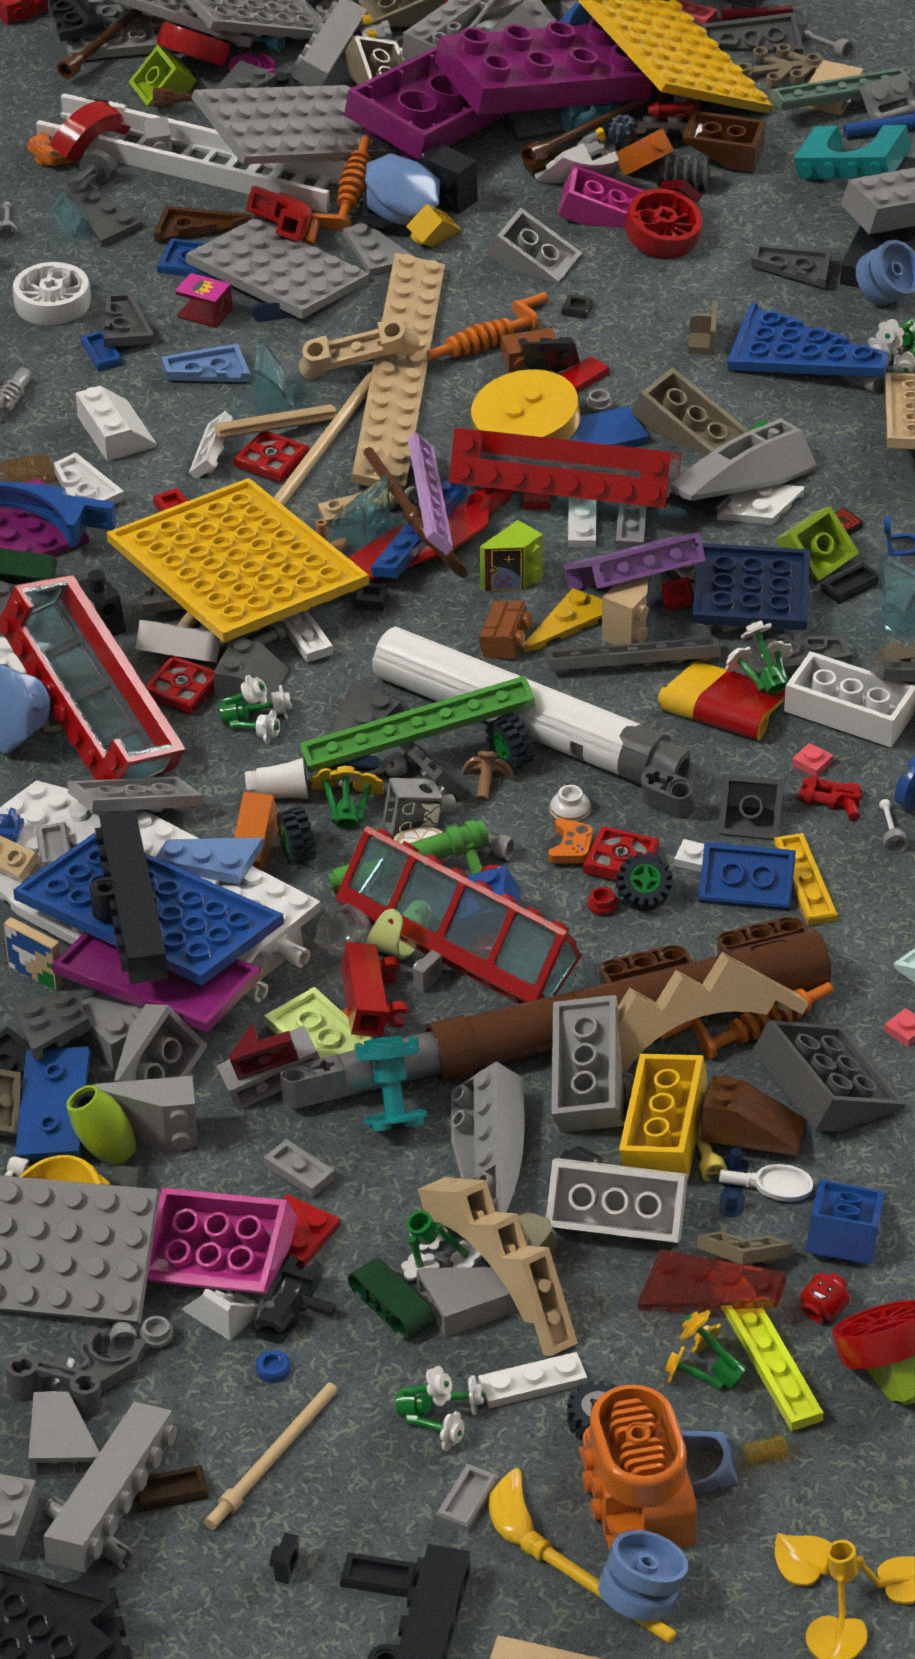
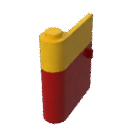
M697 660L666 687H662L658 695V703L661 704L662 711L760 741L766 732L770 714L785 701V689L779 693L768 695L766 690L759 692L756 683L749 676L742 675L736 671L728 673L723 668Z

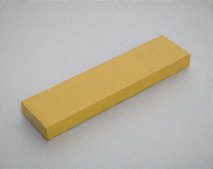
M804 834L775 837V848L796 850L792 889L807 925L811 926L837 921L838 914Z

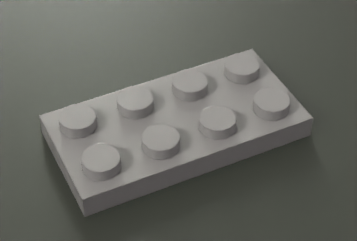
M178 776L69 781L68 793L78 803L84 805L91 813L96 815L108 814V811L127 812L140 809L150 812H162L163 808L187 811L190 810V807L202 806L203 795Z

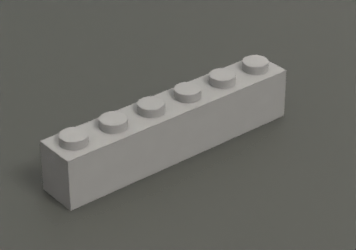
M339 0L338 3L333 1L322 22H320L308 44H306L302 53L297 58L293 66L297 69L293 78L306 86H323L358 29L362 16L365 15L367 9L351 0Z
M133 1402L44 1534L46 1563L86 1573L92 1562L100 1557L103 1545L109 1536L112 1537L115 1534L120 1519L124 1513L127 1514L130 1511L133 1500L138 1492L144 1490L148 1476L154 1468L157 1469L159 1467L162 1455L168 1446L171 1447L175 1442L177 1428L173 1426L172 1410Z

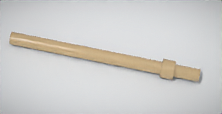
M327 1383L234 1488H229L218 1499L219 1504L204 1520L205 1525L209 1529L215 1530L229 1513L234 1514L243 1504L244 1496L338 1393V1389L333 1383Z

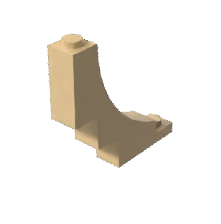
M722 952L703 984L675 970L657 1002L631 988L628 989L618 1006L622 1072H627L635 1059L657 1038L687 1021L715 1013L734 1011L767 1015L773 1004L789 1014L794 1010L803 1015L809 1004L796 992Z
M444 1177L418 1189L423 1209L430 1213L434 1222H440L442 1225L457 1232L489 1263L509 1292L523 1321L534 1323L543 1355L552 1356L578 1344L549 1247L528 1246L526 1244L518 1214L495 1211L486 1180Z

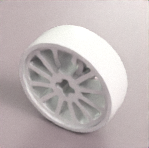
M47 262L33 265L18 274L13 283V302L16 312L20 317L34 324L60 325L69 323L85 314L90 306L91 291L88 277L80 268L71 264Z

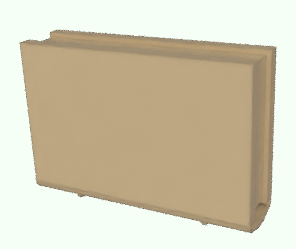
M823 60L808 83L861 75L864 69ZM852 99L806 106L805 108L842 115Z

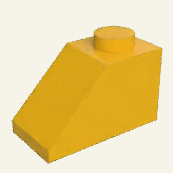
M428 204L406 226L412 232L410 237L418 245L422 246L425 244L429 247H433L462 231L446 213Z

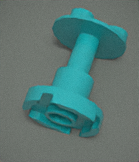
M392 1036L364 1041L365 1047L362 1046V1043L354 1045L356 1059L372 1060L375 1082L382 1083L385 1112L371 1114L363 1118V1123L372 1126L373 1131L392 1129L391 1124L404 1122L406 1127L424 1124L423 1117L427 1116V1111L423 1109H404L401 1080L407 1079L404 1056L420 1051L419 1038L416 1036H409V1042H403L402 1036Z

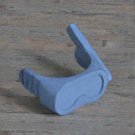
M681 1430L686 1447L714 1445L715 1449L723 1451V1459L719 1468L707 1478L693 1483L694 1493L711 1492V1490H716L718 1487L725 1489L738 1483L733 1448L725 1433Z

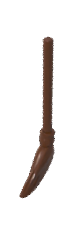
M371 447L366 448L363 452L364 456L404 511V519L413 527L418 538L428 545L457 576L461 578L467 577L466 567L452 550L445 555L426 539L421 509L410 502L374 449Z

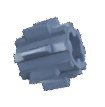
M617 115L616 118H612V123H608L609 140H612L613 143H616L617 138L624 134H631L638 139L637 122H634L633 117Z

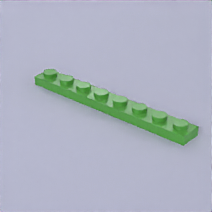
M521 676L299 743L300 750L308 772L311 773L534 706L535 698L526 676Z

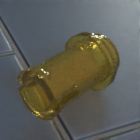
M772 1433L771 1438L742 1443V1451L748 1453L743 1454L747 1465L777 1458L780 1461L783 1456L788 1455V1447L784 1435L778 1436L776 1433Z

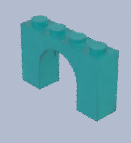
M883 125L874 140L865 147L854 151L840 152L843 145L838 126H815L793 159L798 178L855 179L896 171L911 148V143L906 125Z

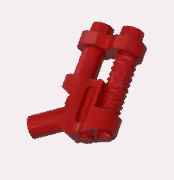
M685 100V102L675 104L654 102L653 105L648 107L649 115L658 117V122H665L668 120V117H681L683 122L690 119L693 110L701 111V105H698L695 100Z
M811 775L810 778H803L798 800H803L804 804L811 806L812 803L828 805V809L833 810L844 806L850 821L859 820L860 813L858 808L860 807V800H862L859 783L849 782V784L827 781L819 779V776ZM817 789H818V790H821V791H822V790L827 791V792L829 791V792H831V793L820 792V791H817Z

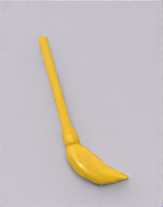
M518 1467L511 1470L500 1480L489 1496V1513L496 1531L507 1542L521 1546L522 1551L529 1556H533L537 1561L545 1560L603 1600L598 1591L599 1579L554 1550L550 1541L544 1539L536 1531H533L534 1525L523 1496L522 1472ZM632 1619L668 1644L672 1643L677 1636L675 1630L660 1620L643 1622Z

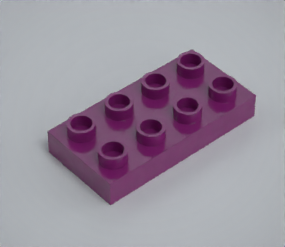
M591 19L588 25L575 26L561 21H552L547 24V28L528 29L522 25L510 24L504 28V31L485 32L472 27L464 28L461 34L440 36L435 56V63L478 115L649 100L653 82L595 19Z
M438 46L348 90L344 116L361 125L362 131L366 135L373 138H383L400 148L399 152L403 157L413 161H419V156L437 143L445 146L456 144L460 139L479 129L488 127L489 124L509 114V112L478 115L435 63Z

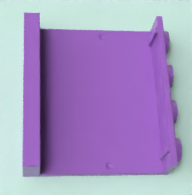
M700 533L665 538L564 564L563 568L569 590L572 588L580 590L592 586H597V588L607 587L706 561Z

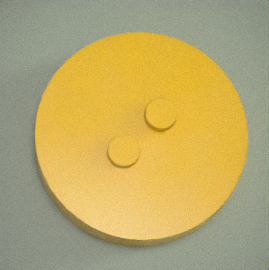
M521 370L500 376L485 385L478 392L471 407L474 429L569 440L576 432L581 418L578 396L574 386L561 375L545 370Z

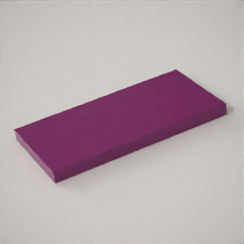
M86 932L52 963L54 974L143 1008L145 1004L169 1005L189 1026L207 1033L262 978L260 967L237 959L202 986L169 970L168 979L130 984L128 972L121 971L117 947Z

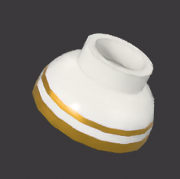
M566 785L560 788L549 805L550 814L554 819L564 818L576 822L585 820L592 810L588 797L582 793L581 788L575 785Z

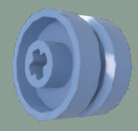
M898 240L887 241L877 249L864 254L858 260L856 279L865 297L876 305L888 306L896 303L902 297L915 292V252L910 246Z
M628 1530L618 1534L612 1543L608 1554V1562L603 1567L598 1580V1591L605 1603L614 1611L628 1618L643 1622L659 1621L668 1617L674 1608L678 1598V1590L683 1585L688 1572V1560L683 1551L671 1540L644 1530Z

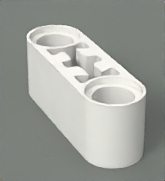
M139 620L135 649L217 662L220 639L211 631Z

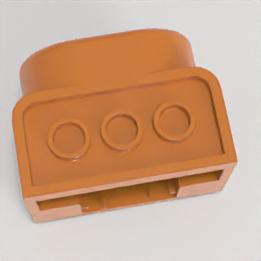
M622 1385L608 1390L597 1399L592 1407L590 1426L584 1431L583 1446L579 1447V1453L585 1469L582 1472L583 1487L585 1493L591 1492L593 1499L590 1500L592 1517L594 1521L600 1520L609 1551L618 1534L628 1530H644L659 1534L671 1540L679 1548L695 1545L696 1501L686 1470V1446L672 1405L661 1393L642 1385Z

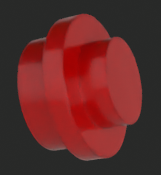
M597 887L588 896L587 906L593 913L600 915L610 914L617 909L618 898L612 889Z

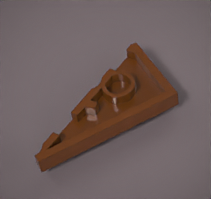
M165 206L154 231V242L232 230L252 220V215Z

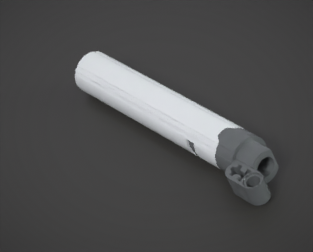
M396 626L390 628L382 635L376 645L372 659V669L376 677L437 702L521 677ZM527 679L535 698V705L512 713L514 715L517 714L520 720L523 719L525 722L524 727L529 728L530 733L528 734L530 737H533L534 741L641 784L643 800L649 806L677 817H687L694 812L696 808L694 788L692 782L688 780L692 770L690 750L671 743L669 735ZM500 715V716H497V717H494V718H490V719H487V720H484V721L490 722V721L495 720V719H497V718H499V717H501V716H503V715Z

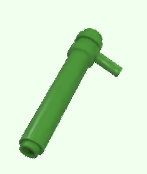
M471 819L465 821L463 826L453 825L447 827L445 832L410 844L415 846L419 850L418 853L425 857L431 854L441 859L450 855L457 857L465 854L471 873L475 874L479 873L482 869L476 850L483 848V844L489 842V837L481 819L478 821ZM377 855L359 861L350 883L351 889L356 887ZM385 859L370 882L400 873L404 868ZM349 864L333 869L332 873L327 875L333 892L339 890Z

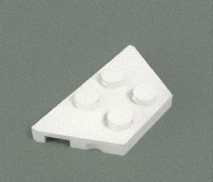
M779 484L731 493L730 503L715 516L718 520L773 525L782 513H786L792 507V503L797 498L803 497L804 486Z

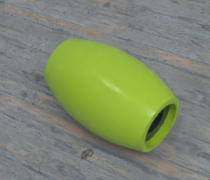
M87 1085L76 1090L69 1097L66 1106L70 1123L81 1143L93 1156L107 1165L114 1166L128 1160L136 1150V1140L132 1125L121 1106L108 1093L95 1085Z

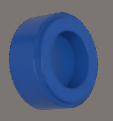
M266 1351L256 1360V1373L265 1382H281L290 1373V1360L281 1351Z

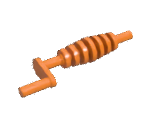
M363 136L361 138L358 150H354L351 153L341 174L337 205L340 208L339 214H312L304 243L314 246L319 227L335 231H343V228L351 227V221L348 218L349 213L356 209L367 186L365 182L366 165L371 160L370 155L367 153L371 142L369 137Z
M543 292L520 301H513L511 303L512 310L519 319L510 321L507 318L474 324L462 332L460 331L454 334V336L446 338L445 345L428 350L426 352L428 359L431 361L445 355L457 358L467 356L470 353L477 354L479 351L485 352L489 348L495 347L497 343L501 344V336L514 334V331L525 327L531 330L538 329L539 319L531 307L548 302L547 294Z
M827 982L808 992L802 988L794 990V992L801 995L808 1002L809 1005L803 1013L806 1015L812 1011V1003L833 994L834 989ZM773 1004L767 1015L744 1012L739 1016V1019L735 1018L729 1023V1030L712 1038L699 1017L669 1030L658 1039L662 1041L691 1027L702 1052L711 1060L717 1057V1049L733 1041L742 1045L748 1043L749 1040L759 1039L768 1020L793 1022L800 1019L802 1014L794 1010L789 1014Z

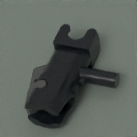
M291 1255L282 1269V1278L277 1287L268 1289L266 1295H261L255 1320V1332L260 1339L272 1343L283 1342L297 1325L300 1312L307 1309L333 1317L336 1304L313 1297L322 1278L320 1263L315 1262L308 1270L303 1271L295 1266L298 1261L296 1255Z

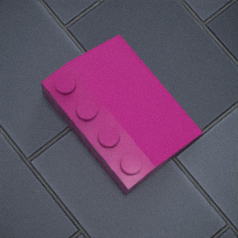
M162 1188L147 1282L266 1295L290 1249L298 1217L288 1200Z

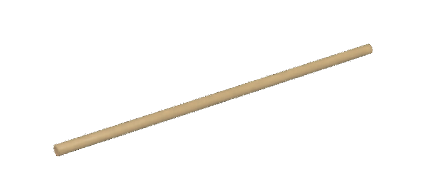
M372 371L368 372L274 496L283 506L286 505L367 397ZM187 611L177 626L193 628L198 620Z

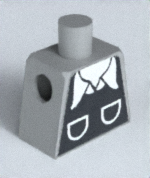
M389 778L383 822L387 831L393 837L401 831L415 827L431 826L438 829L440 814L455 811V797L453 794L441 795L436 782L432 779Z

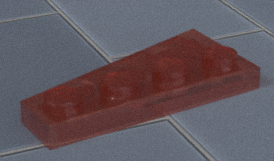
M660 1249L637 1306L640 1311L650 1312L652 1308L667 1307L668 1311H682V1307L700 1306L701 1310H715L717 1306L732 1305L733 1309L777 1308L787 1282L785 1272Z

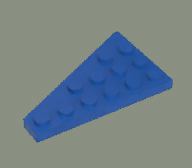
M750 303L727 360L728 370L842 375L845 377L868 376L876 378L884 377L889 364V353L873 349L866 344L861 346L849 342V338L828 332L818 326L812 329L804 326L802 320L780 314L773 309L767 312L759 309L757 303Z

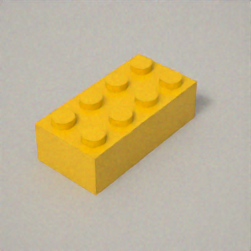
M640 1054L619 1148L622 1166L688 1174L689 1179L708 1086L704 1055Z

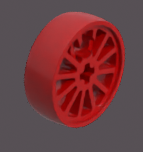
M163 22L157 37V44L222 67L226 63L230 51L229 43L167 22Z
M656 188L639 193L631 201L625 218V232L629 241L640 251L658 258L670 259L687 254L697 244L702 229V215L697 205L685 195L669 189Z
M903 1300L878 1305L858 1312L838 1323L833 1328L832 1334L835 1349L842 1365L849 1369H869L893 1364L915 1356V1300Z

